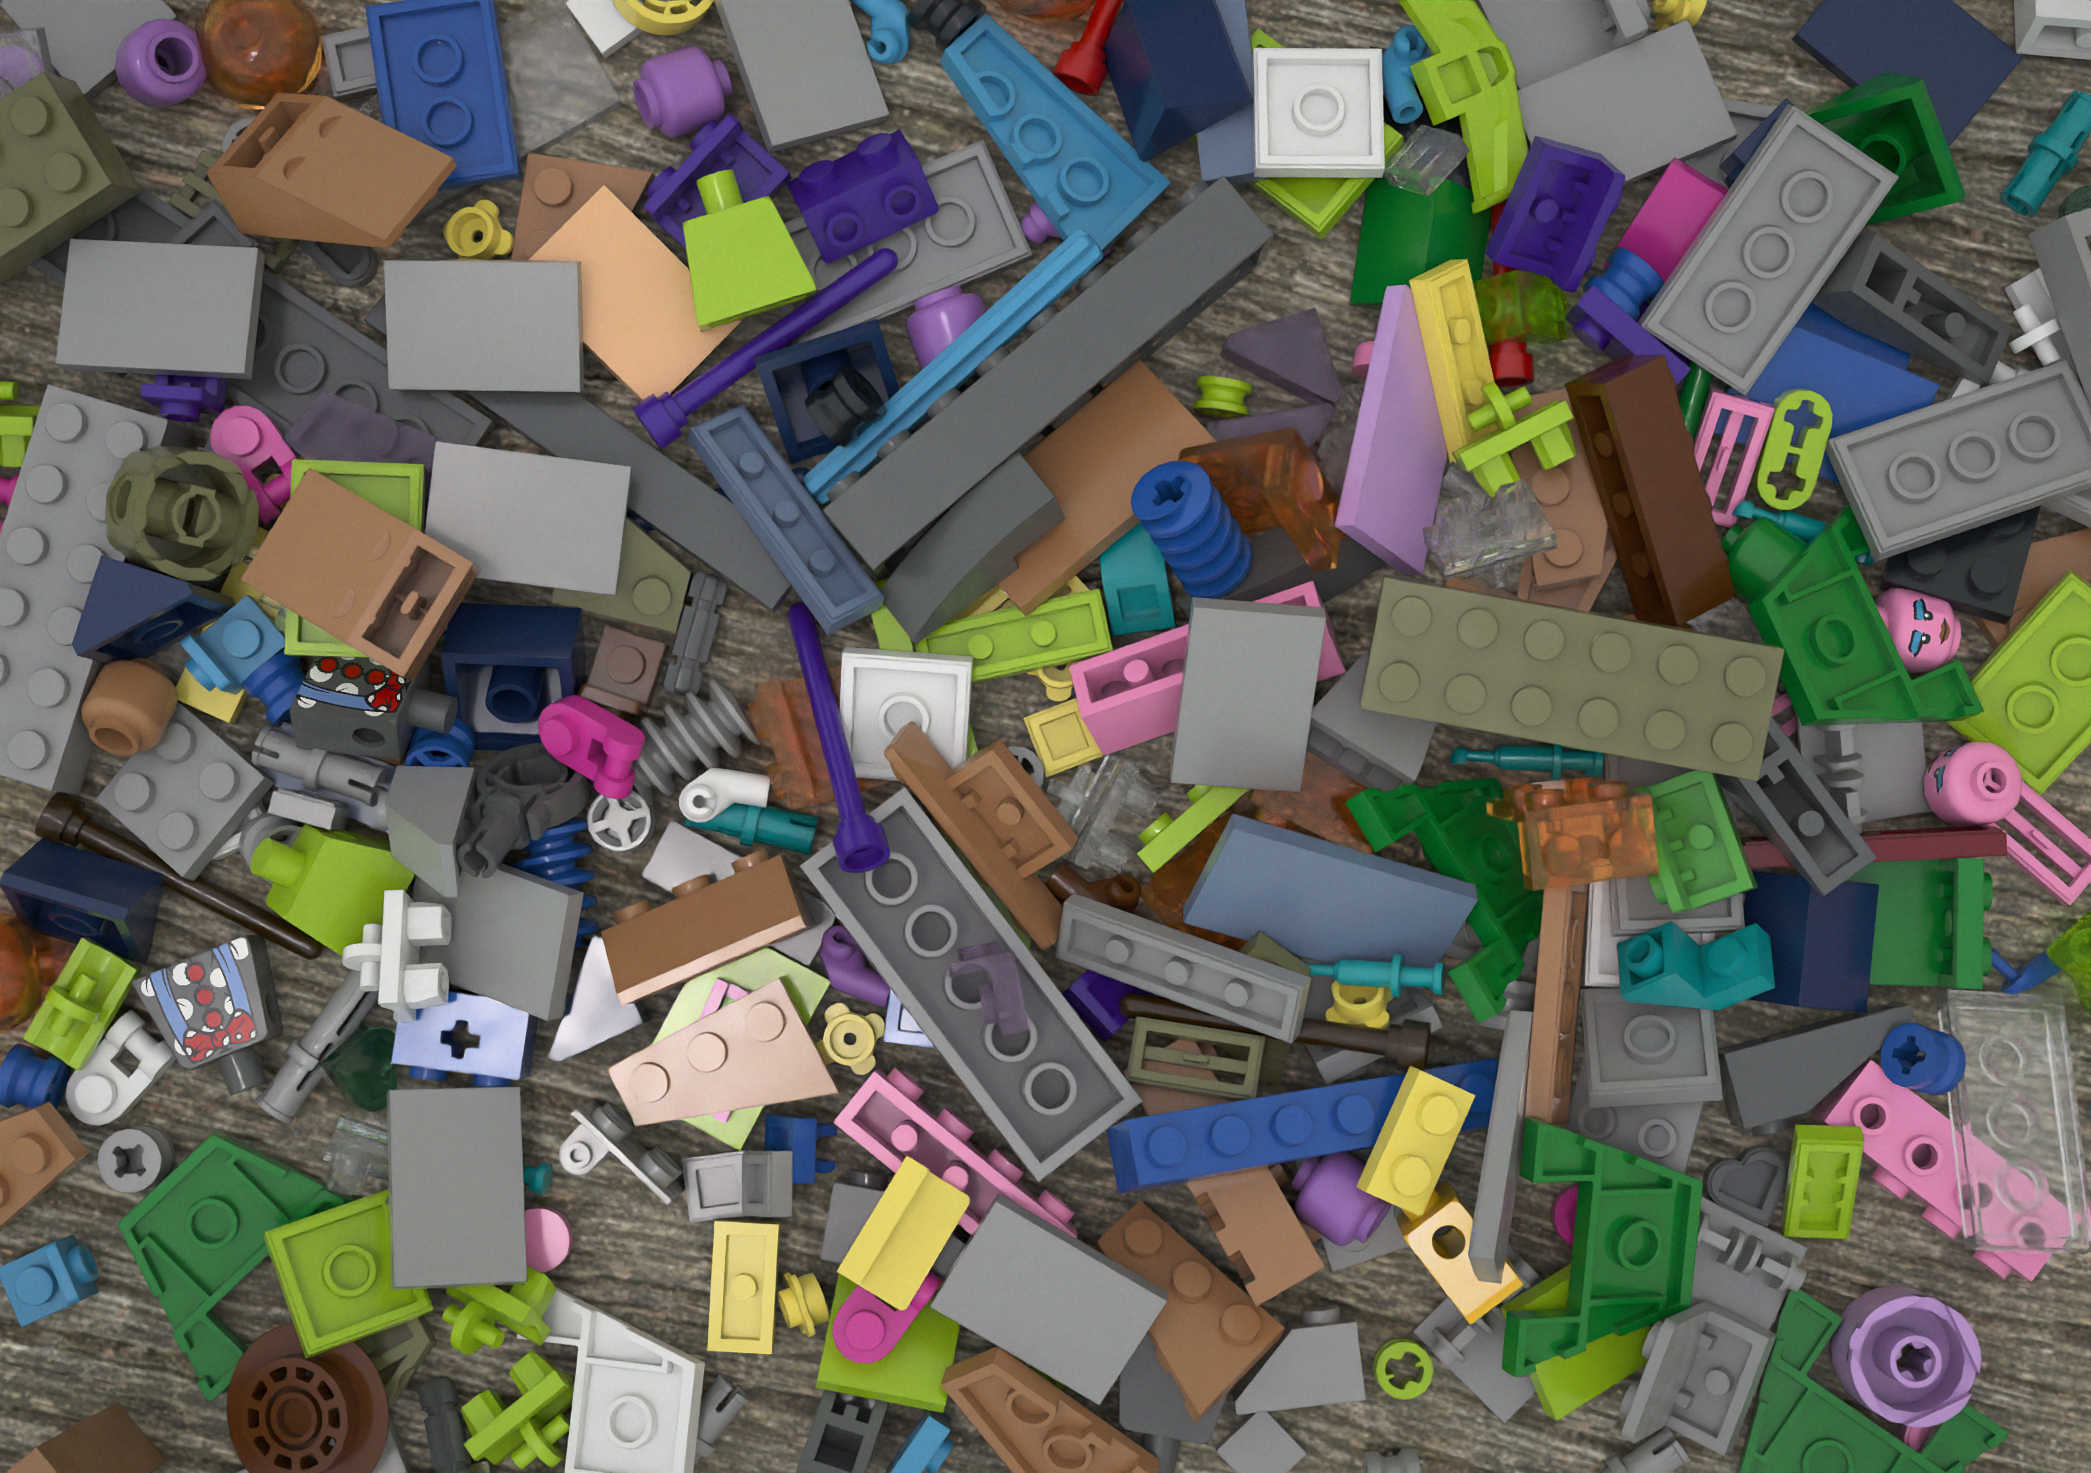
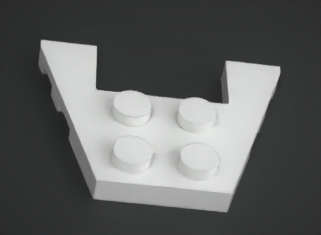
M557 1288L546 1312L542 1316L544 1322L551 1329L544 1342L578 1347L564 1473H693L705 1362ZM517 1334V1339L528 1340L522 1337L521 1335Z

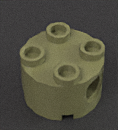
M156 446L145 451L130 453L123 460L121 468L116 472L106 494V536L109 544L115 550L120 551L131 563L139 567L179 580L208 581L222 575L218 573L226 570L231 564L237 565L248 554L258 532L259 504L254 489L248 488L246 480L240 475L245 474L234 462L209 451L177 446Z

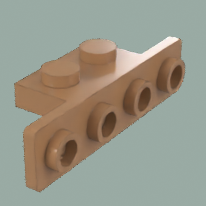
M911 721L903 726L884 751V755L890 762L891 769L896 778L903 785L912 789L929 810L937 829L954 841L970 861L976 877L984 885L991 887L1005 904L1017 928L1022 933L1030 935L1041 950H1045L1055 944L1059 936L1063 907L1035 872L1071 851L1079 837L1000 738L952 769L914 722Z

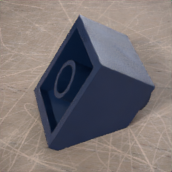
M460 603L447 626L441 649V661L446 695L457 697L458 709L456 719L468 725L473 732L476 744L475 750L505 751L520 745L542 743L538 732V722L543 709L565 696L578 695L581 684L585 683L586 663L581 608Z

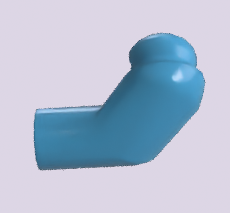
M850 0L871 17V41H867V50L872 59L881 64L900 62L906 56L910 47V23L907 22L910 12L907 6L900 0Z
M1406 25L1397 30L1393 37V42L1382 56L1383 94L1393 120L1400 124L1415 121L1423 112V105L1417 93L1416 82L1409 66L1429 58L1431 51L1415 25Z

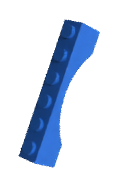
M1496 1058L1425 1070L1426 1073L1476 1095L1458 1135L1488 1130L1498 1072ZM1407 1073L1122 1121L1107 1129L1118 1194L1181 1184L1297 1160L1374 1148Z

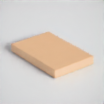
M605 185L529 259L581 261L583 346L640 402L652 393L657 398L666 391L671 394L742 322L738 320L701 332L696 318L689 268Z

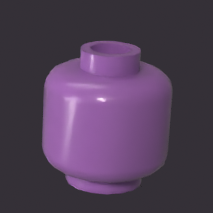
M162 18L147 21L123 38L116 51L115 70L120 85L131 98L145 106L165 108L181 103L200 90L207 77L209 58L204 43L194 30L179 21Z
M689 45L650 58L643 63L640 79L633 82V92L639 113L646 126L651 130L658 128L662 134L672 139L699 131L712 120L720 122L724 116V98L732 95V85L727 69L721 60L711 61L702 49Z
M961 285L934 292L913 302L916 312L909 316L905 327L920 369L922 370L987 311L984 301L980 296L973 293L964 294ZM976 372L971 378L978 376V373Z
M1351 1152L1326 1155L1323 1159L1319 1157L1307 1159L1291 1184L1293 1188L1300 1192L1295 1202L1297 1217L1338 1246H1346L1356 1239L1362 1244L1366 1243L1377 1230L1392 1204L1356 1187L1366 1162Z

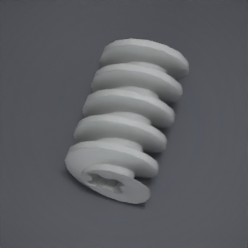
M713 678L707 681L710 696L709 702L704 703L691 691L685 694L688 714L682 716L669 704L663 706L666 724L664 728L660 729L647 717L640 720L645 741L641 756L637 760L632 761L631 768L635 772L634 785L649 807L654 806L652 785L666 796H671L676 793L675 772L688 783L698 778L697 759L709 769L720 768L718 747H722L734 758L743 755L741 734H744L756 745L762 744L754 725L731 689L726 690Z

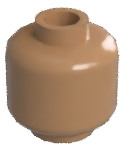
M144 658L120 659L106 663L98 672L82 704L81 719L89 731L91 740L98 747L116 755H134L136 752L139 753L153 749L162 740L177 708L178 693L172 681L166 677L164 670L155 662Z

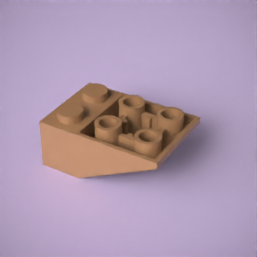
M277 93L206 174L240 234L389 249L403 235L404 229L422 207L437 194L438 188L456 168L457 164L453 157L328 96Z
M309 468L240 580L403 678L414 681L481 569L470 560Z

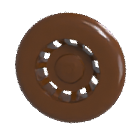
M290 1323L263 1334L242 1355L229 1385L227 1421L233 1446L249 1473H372L386 1445L390 1417L386 1389L374 1362L355 1341L306 1359L294 1323ZM308 1370L314 1373L313 1377L306 1376ZM326 1385L329 1386V1388L331 1389L332 1393L334 1394V1397L331 1395V1393H330V1391L327 1389ZM337 1408L339 1409L340 1422H338ZM332 1437L336 1439L334 1446L329 1445Z

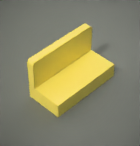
M906 1156L837 1269V1272L899 1310L907 1309L970 1204V1197L935 1176L929 1172L930 1169L909 1156Z

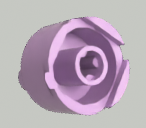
M1885 1286L1870 1290L1860 1295L1847 1306L1840 1315L1843 1318L1842 1322L1831 1337V1357L1839 1382L1854 1400L1883 1419L1916 1428L1931 1427L1943 1423L1954 1417L1966 1406L1972 1396L1970 1391L1976 1374H1980L1982 1358L1977 1337L1970 1324L1959 1312L1936 1298L1914 1288L1903 1286ZM1908 1344L1914 1347V1349L1906 1353L1908 1365L1903 1368L1896 1364V1360L1902 1356L1901 1348Z

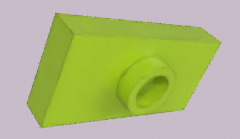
M1795 1124L1781 1217L1784 1237L1849 1239L1864 1147L1861 1126Z

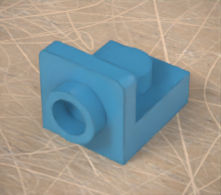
M246 595L199 636L189 634L180 641L182 647L191 656L184 664L193 677L208 691H212L217 686L221 691L237 695L243 689V682L253 671L273 656L285 650V633L254 597Z
M74 1234L49 1243L43 1248L0 1267V1280L21 1328L99 1293L94 1281L98 1279L99 1275L96 1261L84 1244H78Z
M926 1410L888 1465L886 1473H922L923 1470L929 1473H936L954 1445V1442L947 1438L951 1431V1418L944 1413Z

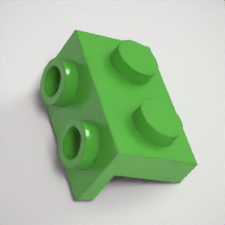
M1693 770L1649 787L1641 785L1629 790L1633 805L1626 807L1628 823L1639 844L1647 842L1655 865L1648 868V878L1653 893L1660 905L1668 903L1672 913H1687L1758 888L1716 773Z

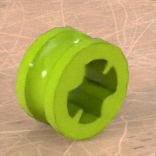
M1197 377L1196 387L1201 390V398L1193 402L1192 410L1194 412L1225 419L1248 418L1249 408L1245 407L1244 398L1252 394L1253 385L1231 378Z
M1404 1337L1389 1339L1380 1345L1374 1354L1372 1365L1374 1377L1382 1389L1393 1398L1403 1400L1416 1398L1424 1393L1432 1382L1434 1371L1432 1360L1425 1349L1413 1339ZM1405 1352L1415 1354L1417 1357L1413 1358L1411 1362L1415 1367H1420L1417 1377L1405 1376L1400 1385L1389 1381L1394 1377V1374L1390 1369H1386L1388 1360L1390 1358L1401 1360Z

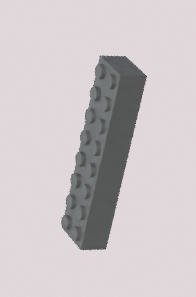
M1224 175L1209 187L1203 180L1194 184L1174 203L1173 206L1177 209V212L1169 221L1160 228L1152 221L1140 229L1125 244L1124 248L1128 253L1114 267L1109 269L1105 263H1101L1091 270L1075 286L1079 294L1065 308L1060 311L1053 304L1042 311L1025 328L1029 336L1012 352L1006 346H1002L993 352L977 367L976 372L980 377L962 394L956 387L944 393L927 409L926 413L930 420L913 435L906 429L898 432L877 451L876 454L881 461L862 477L855 470L831 488L826 495L831 500V503L823 509V512L834 529L877 580L884 579L895 571L923 536L986 476L1015 453L1019 452L1022 457L1025 456L1138 360L1144 362L1265 260L1274 234Z

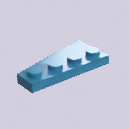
M987 13L980 17L944 50L940 64L1063 241L1076 230L1082 229L1098 243L1104 254L1166 193L1171 182L1151 163L1140 160L1137 151Z

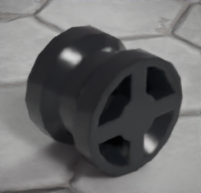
M917 0L909 13L907 22L917 30L929 31L935 37L936 47L944 53L946 48L985 14L987 6L980 0Z
M848 365L841 366L833 374L832 384L827 389L814 390L805 399L806 409L815 424L829 439L842 447H849L858 439L859 429L865 423L878 422L887 411L883 400L870 382Z

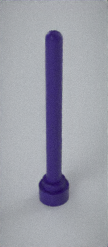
M882 248L672 396L667 391L658 398L652 393L632 407L633 412L661 450L682 436L680 429L689 423L686 418L688 415L756 368L754 357L785 348L893 272L898 265L897 254L889 248Z
M797 602L789 608L788 620L841 819L836 828L837 833L833 838L839 867L846 872H867L880 867L889 859L890 849L883 826L876 823L872 816L866 814L815 619L805 603Z

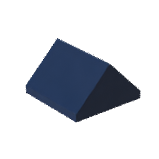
M1216 0L1125 1L1105 43L1103 52L1107 55L1105 65L1140 160L1147 162L1254 102Z
M877 319L754 357L790 464L833 451L838 446L812 420L806 409L805 399L814 390L827 389L832 384L833 374L841 366L848 365L863 375L878 392L884 404L899 391Z
M101 555L72 646L77 656L104 663L120 659H146L184 639L187 635L193 634L214 623L235 606L236 603L232 597Z
M45 839L37 842L3 873L0 887L24 929L77 945L82 937H88L122 958L146 965L152 947L163 885V873L59 843L57 845Z
M1752 871L1758 888L1746 892L1744 923L1745 927L1757 923L1770 935L1775 988L1748 998V1000L1805 1008L1867 1013L1879 885L1844 881L1828 894L1821 897L1803 876Z

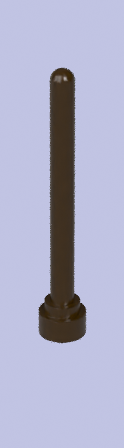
M55 793L39 817L35 828V835L57 845L59 843H66L72 847H76L80 843L105 857L163 873L162 886L307 960L317 959L323 953L324 945L285 919L199 875L194 881L181 877L156 853L92 821L93 814L85 810V802L67 793Z
M1127 993L1119 1001L1121 1014L1130 1019H1136L1138 1016L1280 1040L1165 997ZM1303 1017L1300 1035L1294 1040V1043L1385 1056V1063L1397 1064V1071L1407 1072L1409 1067L1412 1066L1425 1072L1430 1047L1431 1022L1404 1019L1403 1025L1391 1023L1389 1030Z

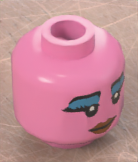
M1889 588L1875 599L1874 602L1908 673L1924 675L1940 668L1943 663L1949 662L1954 657L1960 644L1961 624L1948 602L1902 588Z
M1969 742L1954 745L1939 752L1928 764L1923 779L1924 796L1930 809L1942 821L1957 827L1993 824L2007 817L2018 804L2022 792L2021 772L2015 759L2004 748L1990 742Z

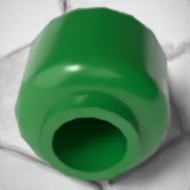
M1766 517L1754 520L1745 529L1737 524L1733 525L1722 539L1721 547L1729 560L1728 570L1735 594L1751 604L1808 545L1807 542Z

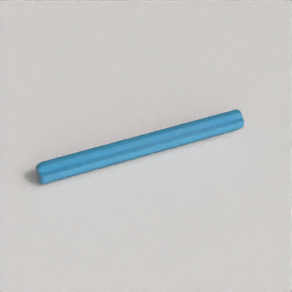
M1082 229L1076 230L892 396L885 403L886 414L878 422L865 423L859 429L858 439L849 447L838 445L808 472L803 479L808 493L824 506L829 505L831 500L826 495L832 487L855 470L860 476L868 471L880 460L876 453L890 438L903 429L910 433L928 417L927 409L939 397L954 387L958 390L976 373L977 367L1000 347L1008 345L1036 316L1057 301L1103 258V252L1098 243Z

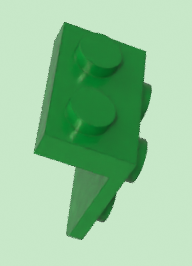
M1947 858L1871 862L1846 880L1879 885L1869 985L1983 989V976H1987L1990 973L1992 966L1991 942L1988 937H1983L1984 911L1990 909L1993 900V882L1990 873L1984 872V859Z

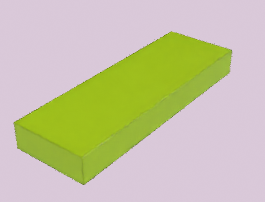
M1100 588L1048 599L1026 617L1017 607H1011L947 621L915 645L916 652L973 656L972 684L1082 661L1113 651Z

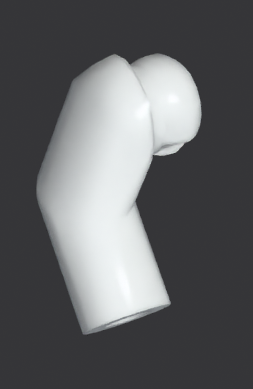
M710 768L682 790L679 797V807L683 815L694 822L711 820L734 803L766 808L771 776L724 768Z

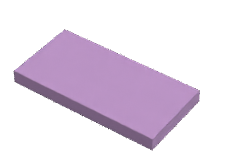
M1407 285L1387 286L1384 294L1335 526L1403 575H1423L1448 452L1412 291Z

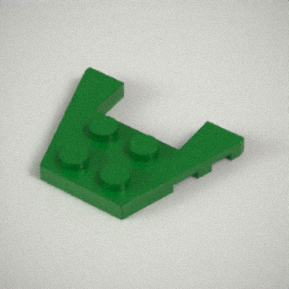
M1849 502L1747 607L1763 642L1785 649L1779 677L1802 726L1963 721L1984 712L1960 659L1913 680L1910 679L1856 564L1855 557L1869 552L1870 549Z
M1497 778L1442 782L1435 787L1418 788L1416 784L1400 785L1391 791H1379L1378 787L1367 788L1346 800L1347 807L1375 853L1413 830L1422 844L1427 862L1439 874L1476 885L1478 900L1465 922L1472 927L1482 943V947L1448 971V974L1478 1023L1500 1013L1507 1001L1502 995L1508 983L1518 979L1525 965L1521 956L1527 944L1537 939L1541 931L1545 875L1555 874Z
M1525 1117L1520 1176L1532 1183L1579 1182L1567 1307L1564 1309L1507 1311L1501 1369L1514 1377H1524L1536 1372V1364L1555 1356L1567 1359L1586 1351L1587 1343L1611 1333L1621 1337L1690 1308L1703 1187L1702 1180L1687 1173L1540 1119Z
M215 1130L117 1224L153 1296L158 1297L174 1328L172 1334L182 1354L186 1352L199 1378L197 1381L198 1386L204 1397L210 1402L230 1384L239 1360L248 1349L211 1309L269 1255L263 1237L264 1233L357 1200L218 1130Z
M1799 1289L1797 1292L1788 1290L1781 1304L1774 1330L1777 1336L1764 1367L1736 1473H1962L1966 1470L1964 1467L1988 1449L1993 1450L2001 1444L2009 1432L1966 1404L1954 1417L1935 1425L1919 1450H1913L1807 1376V1372L1843 1318Z

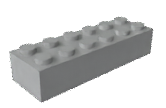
M49 384L45 391L0 533V775L50 791L80 794L95 747V743L91 740L89 731L81 719V707L98 672L106 663L77 656L72 642L101 555L137 566L109 544L106 536L107 524L105 522L106 494L116 472L121 468L123 460L130 453L145 451L156 446L189 448L193 432L170 420Z
M904 787L868 814L875 819L876 823L882 825L885 830L890 857L883 865L862 873L846 872L839 867L832 841L799 866L800 870L1023 1166L1039 1182L1143 1101Z

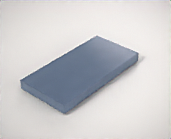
M1232 814L1183 907V922L1249 941L1261 931L1291 954L1330 965H1335L1340 959L1392 962L1393 955L1396 953L1404 954L1405 966L1434 968L1435 963L1441 962L1476 904L1478 897L1475 884ZM1407 986V987H1411V988L1418 989V990H1421V991H1423L1424 988H1425V987Z

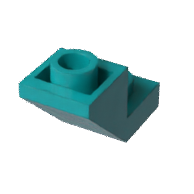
M1140 521L1099 555L1103 589L1113 636L1176 627V615L1166 561Z
M1670 921L1617 944L1620 996L1627 1002L1721 1010L1775 988L1770 935L1757 923L1700 946L1673 921Z

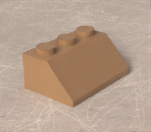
M767 848L732 862L731 865L735 874L712 884L708 874H704L673 887L672 891L676 900L652 909L649 900L646 899L613 913L616 925L601 931L616 994L621 1006L645 1000L815 927L816 924L787 856L780 854L771 858Z

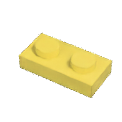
M1410 1066L1356 1187L1422 1217L1476 1095Z
M716 1219L714 1221L707 1351L756 1354L773 1353L781 1222Z

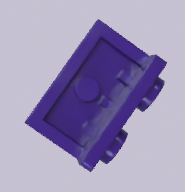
M730 113L720 124L712 120L697 133L689 147L693 153L677 170L670 166L655 178L646 192L650 199L645 203L644 208L651 220L687 252L683 223L707 215L696 183L698 179L719 171L732 169L743 203L766 196H770L772 200L792 177L784 166L743 130L740 121Z
M900 129L891 134L879 133L863 140L855 151L834 161L822 160L804 168L799 177L786 183L796 206L809 228L820 255L826 263H832L937 213L939 209L920 162Z
M1535 135L1485 254L1496 264L1549 277L1561 290L1571 293L1576 292L1583 275L1593 265L1596 256V245L1608 218L1614 214L1621 202L1625 175L1601 153Z
M1594 285L1564 317L1573 325L1572 331L1582 343L1597 353L1604 352L1613 361L1624 355L1664 354L1668 368L1675 378L1676 386L1691 370L1688 367L1689 358L1646 331ZM1646 301L1640 307V318L1649 306Z

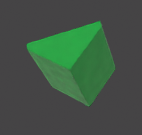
M1884 72L1805 112L1815 121L1899 177L1865 226L1961 202L1966 197L1923 78Z
M1439 175L1374 179L1366 188L1349 306L1381 310L1387 286L1407 285L1411 288L1410 279L1449 260L1468 259L1478 303L1491 207L1473 214L1471 203L1474 202L1472 189Z

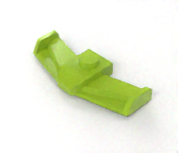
M1398 0L1434 53L1433 56L1409 66L1433 126L1459 115L1474 202L1471 203L1473 214L1507 200L1527 156L1528 146L1515 79L1517 70L1506 42L1499 39L1474 0Z

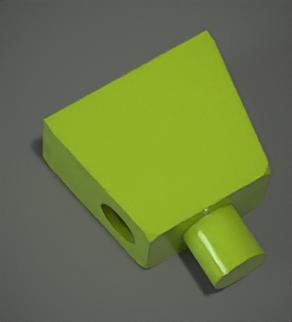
M732 169L719 171L696 181L707 215L684 222L683 229L696 318L701 332L806 300L816 294L817 289L814 280L770 196L743 203Z
M307 823L302 826L292 847L271 838L263 839L255 849L250 863L252 874L274 882L267 895L266 905L286 921L342 956L343 949L346 946L362 943L364 925H383L384 891L404 890L406 892L415 875L391 856L389 840L345 830H328Z

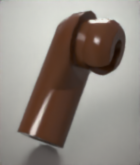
M1065 862L1057 868L1045 883L1046 887L1062 902H1065L1075 893L1128 913L1136 909L1141 897L1139 882L1129 874L1121 873L1116 874L1113 878L1087 882Z

